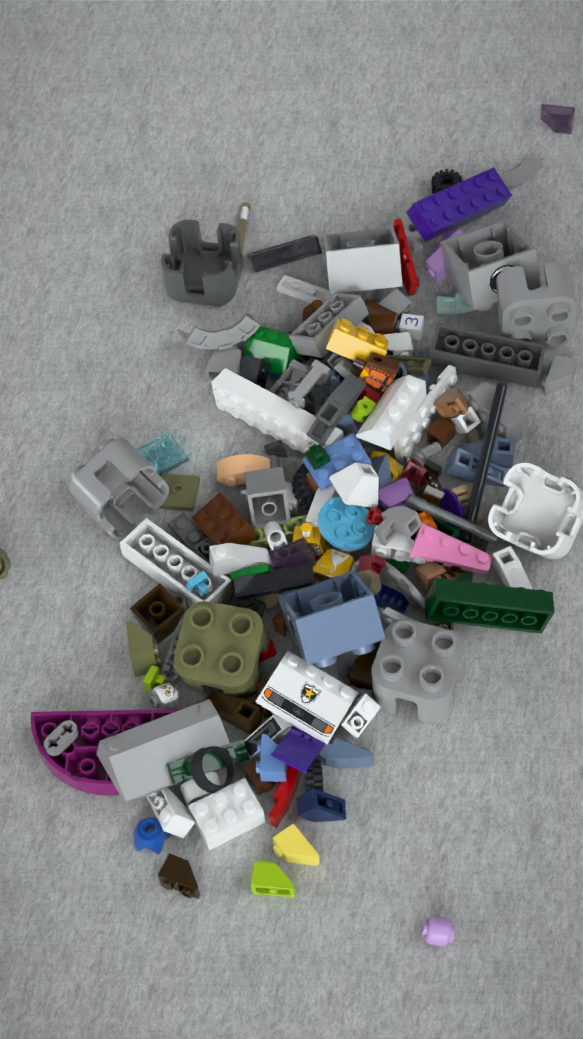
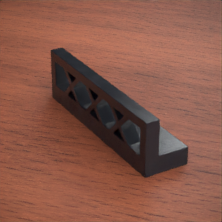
M313 234L248 253L247 255L256 273L318 255L322 251L318 236Z

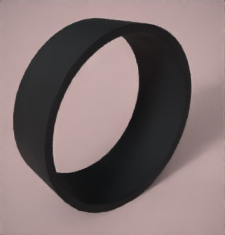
M219 746L202 748L192 757L190 765L191 774L195 783L202 790L215 793L233 781L235 776L234 760L224 748ZM208 750L219 754L225 762L227 778L224 785L212 783L204 774L202 760Z

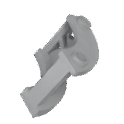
M293 359L288 369L268 391L290 402L295 408L304 409L305 400L303 398L315 384H325L331 376V369L316 359L311 364L312 369Z

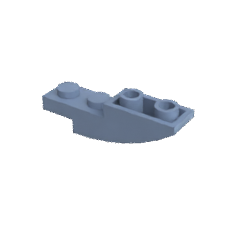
M335 738L332 744L329 742L327 745L325 744L322 751L316 757L321 758V765L336 768H364L374 764V756L369 749L357 747L348 740Z

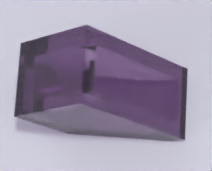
M541 104L540 119L555 133L572 134L575 107Z
M304 537L269 552L270 563L273 569H282L312 563L313 566L317 565L315 551Z

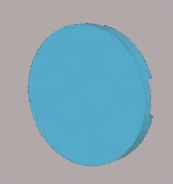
M340 496L329 499L322 506L318 514V526L323 537L331 545L345 551H357L364 548L373 537L375 524H367L369 510L366 507L347 505Z

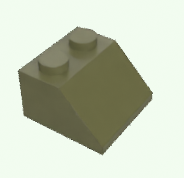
M130 621L126 622L129 653L135 677L146 675L151 665L157 667L162 665L158 643L153 642L152 635Z

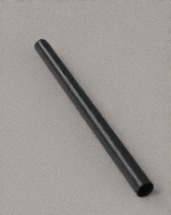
M504 383L496 385L465 516L466 520L475 524L508 387ZM462 529L460 541L471 543L473 533Z

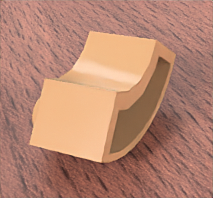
M253 454L226 457L217 462V481L231 488L236 485L246 484L244 472L269 469L270 459Z

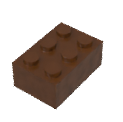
M221 492L191 517L214 545L225 543L248 545L259 535Z

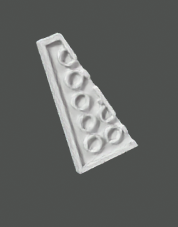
M448 365L439 375L436 385L432 384L429 387V393L426 394L427 396L394 444L396 461L403 463L405 458L411 455L414 444L420 441L424 428H428L431 417L438 412L434 405L435 401L447 389L454 386L457 381L456 367Z

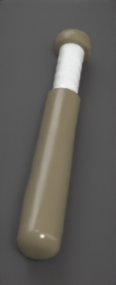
M247 202L242 203L240 206L242 211L237 226L240 234L242 254L247 228L248 211L251 209V205Z

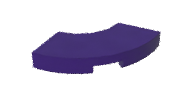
M443 488L445 493L438 507L465 519L464 508L460 505L457 499L458 496L451 490ZM447 522L449 525H451V526L454 527V528L462 529V528H460V527H457V526H455V525H453V524Z

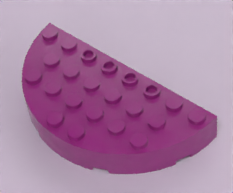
M182 709L31 712L30 722L38 752L47 768L59 780L79 791L111 796L120 794L97 756L99 741ZM67 720L73 721L78 729L77 738L61 754L57 756L49 755L45 750L44 740L62 722ZM66 729V730H65V733H66V732L71 733V732H72V729H71V730H67V729ZM53 743L50 744L51 747H52V746H54V747H57V746H58L57 743H56V744H53Z

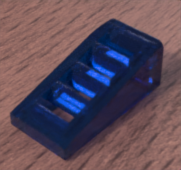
M382 583L378 595H374L377 607L383 609L389 607L403 615L409 604V601L402 593ZM391 597L394 598L392 603L389 602ZM401 600L400 606H396L398 601Z

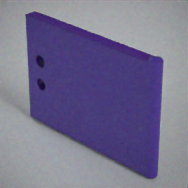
M292 726L271 753V756L306 773L326 743Z

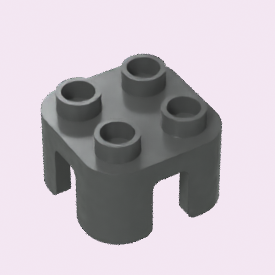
M182 220L171 227L168 235L171 254H162L161 257L167 295L171 299L179 302L223 306L234 298L243 269L240 234L236 227L227 223H219L217 228L218 243H209L202 240L200 225L196 220Z

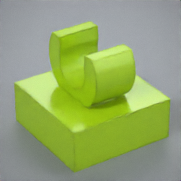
M151 665L143 680L146 692L151 693L154 687L167 683L164 682L166 677L160 674L159 667Z

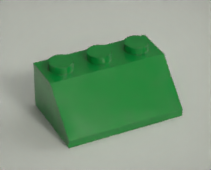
M262 326L246 340L244 356L260 358L271 363L270 372L278 375H283L288 369L290 362L293 359L298 362L303 355L297 354L289 337L290 333Z

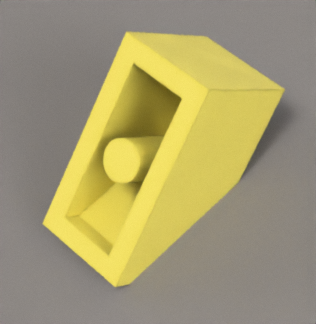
M294 824L273 837L274 846L272 848L279 858L283 857L288 863L314 866L320 864L319 854Z

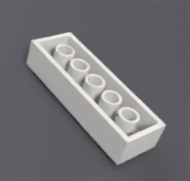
M147 518L120 542L122 555L158 583H161L170 592L182 593L185 596L186 604L189 606L201 601L222 604L233 594L231 579L225 575L214 576L209 563ZM205 571L209 576L206 582L209 588L208 592L203 596H200L196 589L190 593L186 587L187 581L200 572Z

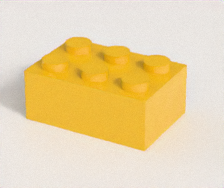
M337 318L328 337L326 349L351 360H354L357 356L366 361L372 352L385 356L389 340L382 334L376 333L375 335L369 332L363 326H354L347 319Z

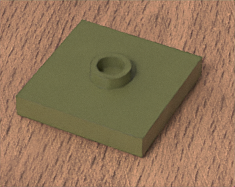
M163 473L162 479L169 486V494L159 508L193 511L200 477Z

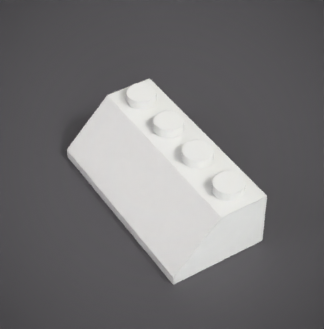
M411 375L393 380L356 434V437L391 450L427 396L426 381Z

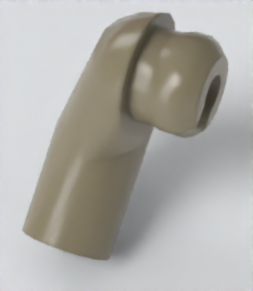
M476 426L466 433L469 443L484 440L479 438V430Z

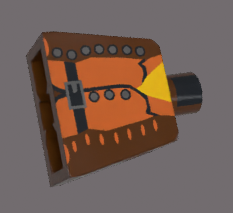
M372 352L366 361L356 356L351 367L359 370L358 378L366 382L368 387L381 394V398L398 372L400 361Z

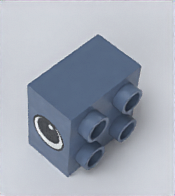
M354 571L278 596L290 640L307 665L313 664L317 668L327 667L337 661V655L352 651L355 655L366 654L375 649L376 642L385 640L374 594Z

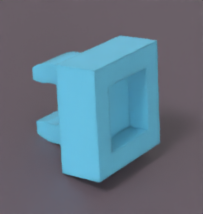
M205 571L200 572L187 581V589L190 593L196 589L200 596H203L209 590L206 585L209 576Z

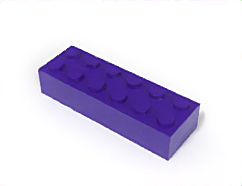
M493 167L415 202L406 214L424 242L504 206L512 197V194Z

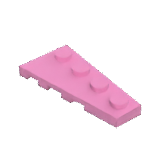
M423 523L418 529L409 557L412 558L421 557L425 558V561L428 562L438 561L449 567L455 565L461 567L462 570L486 575L489 571L493 559L492 555Z

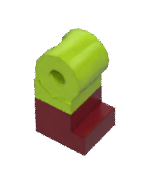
M366 385L357 398V404L351 411L353 419L358 422H364L372 412L381 394Z

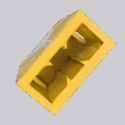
M327 549L313 567L315 582L318 583L351 572L354 565V557L350 555L352 551Z

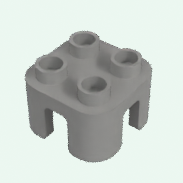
M550 262L544 265L547 288L541 290L528 289L524 268L521 266L510 267L499 273L496 278L499 302H496L495 305L501 336L543 345L549 344L555 347L562 346L569 341V338L575 332L577 303L570 271L565 264Z
M123 438L104 441L98 449V454L86 465H80L75 468L69 477L70 494L84 511L114 540L124 539L137 527L135 522L120 508L121 504L128 497L134 494L152 511H156L167 499L169 486L156 473L157 469Z
M401 619L391 623L384 633L385 640L381 641L372 666L374 701L381 706V710L396 714L399 698L417 704L418 720L421 722L436 724L445 721L451 715L454 708L456 681L462 683L465 675V644L462 637L452 630L409 619Z

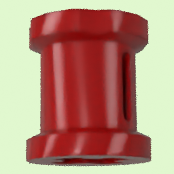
M371 508L367 515V524H381L384 521L381 515L383 512L378 511L377 508Z

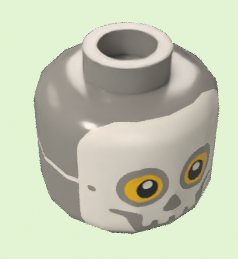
M164 683L152 689L149 702L156 709L175 708L181 699L180 691L177 686L171 683Z

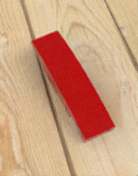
M288 764L286 782L278 781L279 786L273 793L275 806L268 815L270 825L275 828L279 826L287 813L302 774L301 771Z

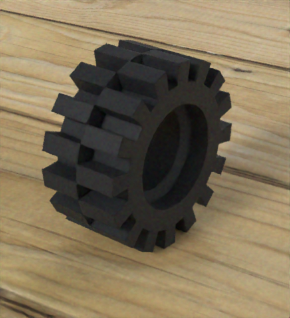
M445 169V172L439 170L440 173L436 172L435 176L433 175L431 179L432 193L435 194L448 188L442 186L443 184H452L453 186L461 182L462 176L457 171L454 173L452 169L450 172L448 169Z
M316 758L305 773L306 792L313 788L324 792L321 758Z

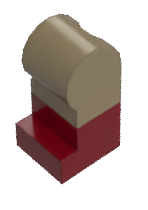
M376 554L360 556L358 577L376 595L381 589L380 572L381 568L386 565V559Z

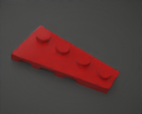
M395 219L393 228L399 243L402 281L408 296L415 295L417 287H419V278L416 275L402 219Z

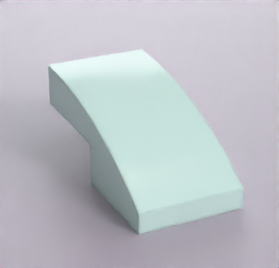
M456 293L455 297L437 296L435 299L436 314L450 315L474 311L460 293Z

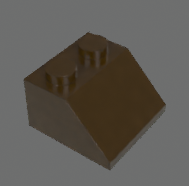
M161 583L130 607L135 619L152 635L158 644L175 631L185 612V609Z

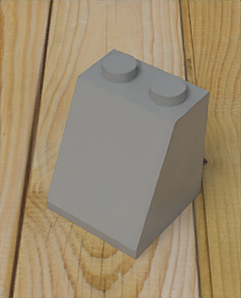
M283 466L244 472L252 528L265 527L269 522H277L279 524L291 523Z

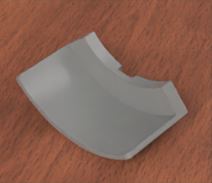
M246 313L238 322L226 329L208 331L194 326L190 333L180 329L177 332L187 344L203 350H223L247 340L256 332L260 324L251 314Z

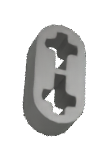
M64 721L44 740V747L49 755L57 756L61 754L77 738L78 729L73 721ZM66 729H67V730H71V729H72V732H71V733H69V732H66V733H65V730H66ZM51 743H53V744H56V743H57L58 746H57V747H54V746L51 747L50 744H51Z

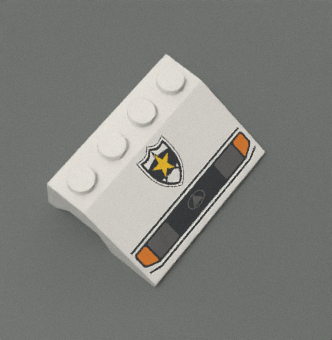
M287 651L257 698L256 703L327 745L359 692L314 665H307L305 660Z

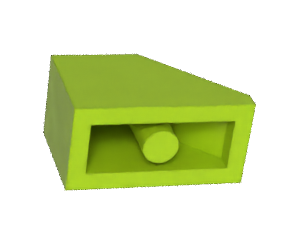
M268 860L254 861L251 880L252 894L295 898L294 884L276 863Z

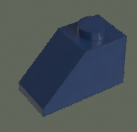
M315 788L297 797V811L300 818L311 822L341 821L346 819L345 800Z

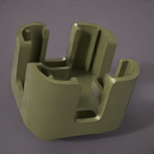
M208 601L197 602L189 607L184 615L174 654V666L187 687L193 691L205 693L208 685L223 689L226 695L247 699V697L253 696L257 692L256 684L261 682L262 673L258 668L260 652H268L270 637L260 616L251 609Z

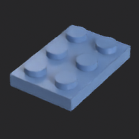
M354 433L325 447L324 449L330 456L331 461L317 470H314L307 459L303 458L304 465L320 491L333 485L329 479L330 476L354 463L372 465L370 458Z

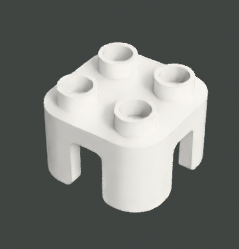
M519 463L513 466L507 472L503 484L509 487L503 505L493 504L488 516L490 529L495 535L505 541L549 560L562 558L569 552L583 522V490L571 480L553 476L533 464Z

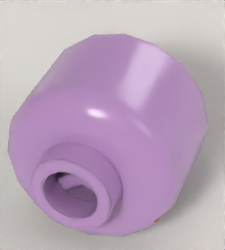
M431 916L428 922L424 921L421 929V935H425V942L439 947H445L448 943H452L455 933V926H452L451 921L438 916Z

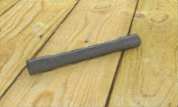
M410 493L406 499L405 504L471 532L492 544H495L498 536L492 530L428 503L418 496Z

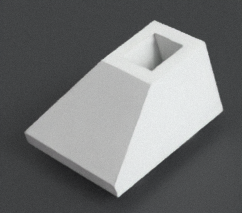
M354 463L330 476V481L345 504L375 508L378 506L379 477L370 464Z

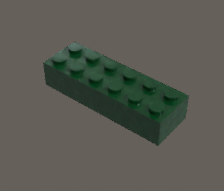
M435 578L425 598V616L428 621L542 634L555 613L553 592L542 589L533 590L524 587L491 585L483 582L474 583L465 580L457 581Z

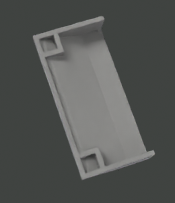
M208 699L99 741L97 756L124 803L127 804L175 785L172 783L166 764L193 756L199 749L211 746L221 747L230 744L218 712Z

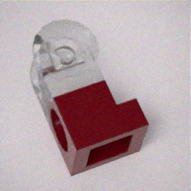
M410 454L402 467L401 476L418 485L427 471L423 467L424 460L415 454Z

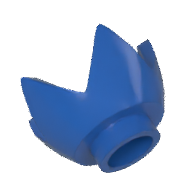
M154 817L141 820L133 831L134 844L137 851L147 847L152 852L160 854L164 839L171 837V833L163 831L158 819ZM148 829H153L150 833L146 832Z

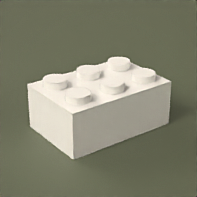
M245 778L188 805L195 821L194 824L209 850L266 822L264 811Z

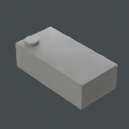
M336 292L291 333L289 337L297 354L323 358L330 351L326 349L336 319L344 318L351 321L352 325L357 326L369 312L361 296Z

